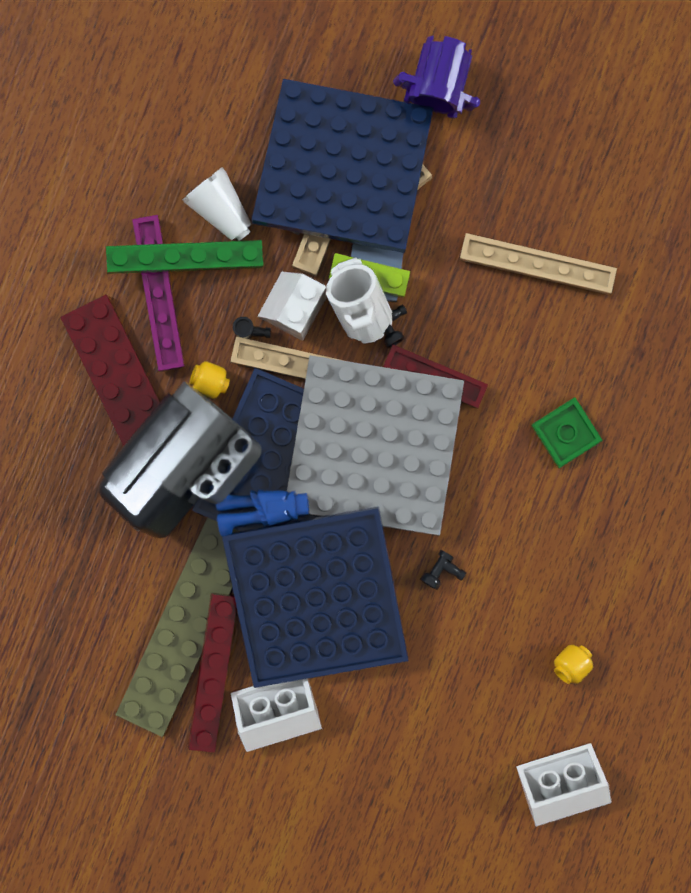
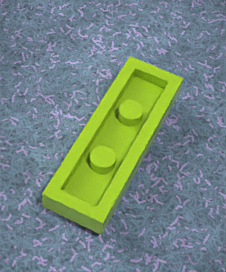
M335 253L331 269L337 266L338 263L353 259V257ZM361 260L363 265L373 270L384 293L404 298L410 271Z

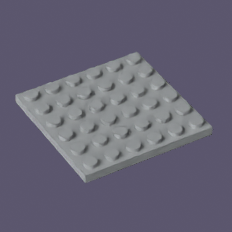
M310 355L287 492L295 491L296 494L307 493L310 515L327 516L379 506L383 527L440 536L464 380Z

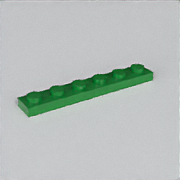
M262 240L106 246L107 274L262 268Z

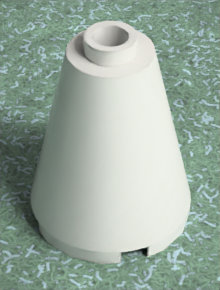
M223 167L182 199L186 205L230 240L237 238L240 241L251 232L248 229L251 222Z

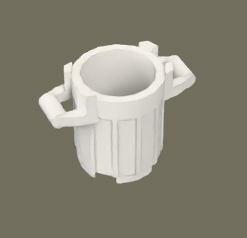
M353 258L338 263L337 266L331 269L332 277L326 286V295L348 337L357 339L362 343L375 342L384 336L383 333L389 324L392 325V310L373 270L363 265L360 259Z

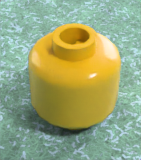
M204 361L200 365H195L189 384L193 385L192 387L206 397L215 399L220 393H226L230 379L226 378L225 368Z
M568 645L555 658L554 672L567 684L580 683L593 669L591 652L582 645L579 647Z

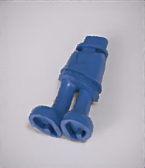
M250 489V495L229 494L224 501L216 504L217 511L244 507L256 508V511L218 514L217 522L221 537L232 534L233 528L253 523L271 526L292 518L298 519V515L309 514L308 494H296L295 491H265L258 489V492Z

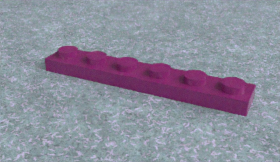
M158 215L132 219L137 245L163 244ZM169 272L142 273L158 371L184 368L185 364Z

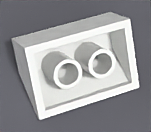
M308 679L256 688L252 686L231 693L238 734L246 752L322 729Z
M591 743L516 766L535 826L611 803L609 785Z

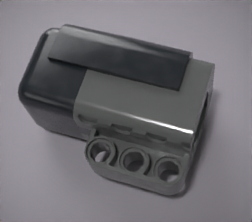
M184 381L173 395L168 392L103 471L104 479L99 485V494L134 530L141 531L154 538H166L200 497L212 504H219L224 501L259 459L262 450L261 445L214 402ZM249 443L248 449L242 453L243 447ZM231 464L230 471L225 474L226 467ZM214 485V490L208 494L209 488Z

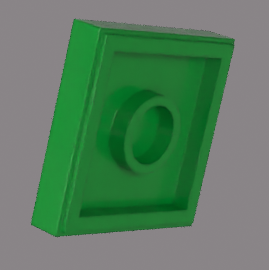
M575 397L531 424V427L558 468H561L603 441Z

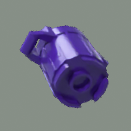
M429 36L426 39V43H423L415 76L401 72L394 78L393 83L395 86L406 90L405 103L410 104L411 101L413 104L433 107V112L447 114L449 118H457L458 113L462 114L463 109L472 111L480 105L478 97H473L463 92L471 64L472 49H469L467 52L465 50L466 43L455 38L445 36L443 42L433 41L434 36Z

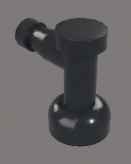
M400 305L397 309L392 310V322L401 315L407 314L404 305ZM390 324L384 332L386 336L384 344L388 349L392 345H397L405 338L401 331H394Z
M239 317L233 323V331L240 338L249 339L252 336L270 338L271 328L254 326L253 322L247 317Z
M440 550L438 553L440 557L430 573H424L420 578L423 583L438 590L441 585V581L438 578L443 570L456 576L460 581L465 577L466 571L460 570L451 563L454 559L453 556Z

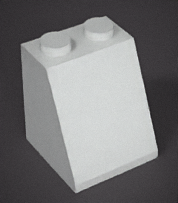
M281 272L258 317L303 341L327 297L326 286L304 274Z

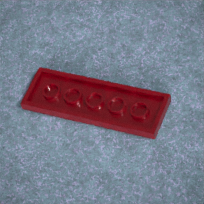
M106 294L60 318L124 446L157 407L160 400Z

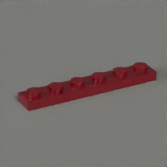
M211 593L188 741L189 750L215 752L237 609L235 596Z

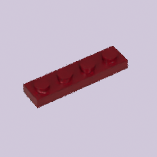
M392 345L383 366L385 368L464 380L461 402L476 409L479 408L488 386L484 382L396 345Z

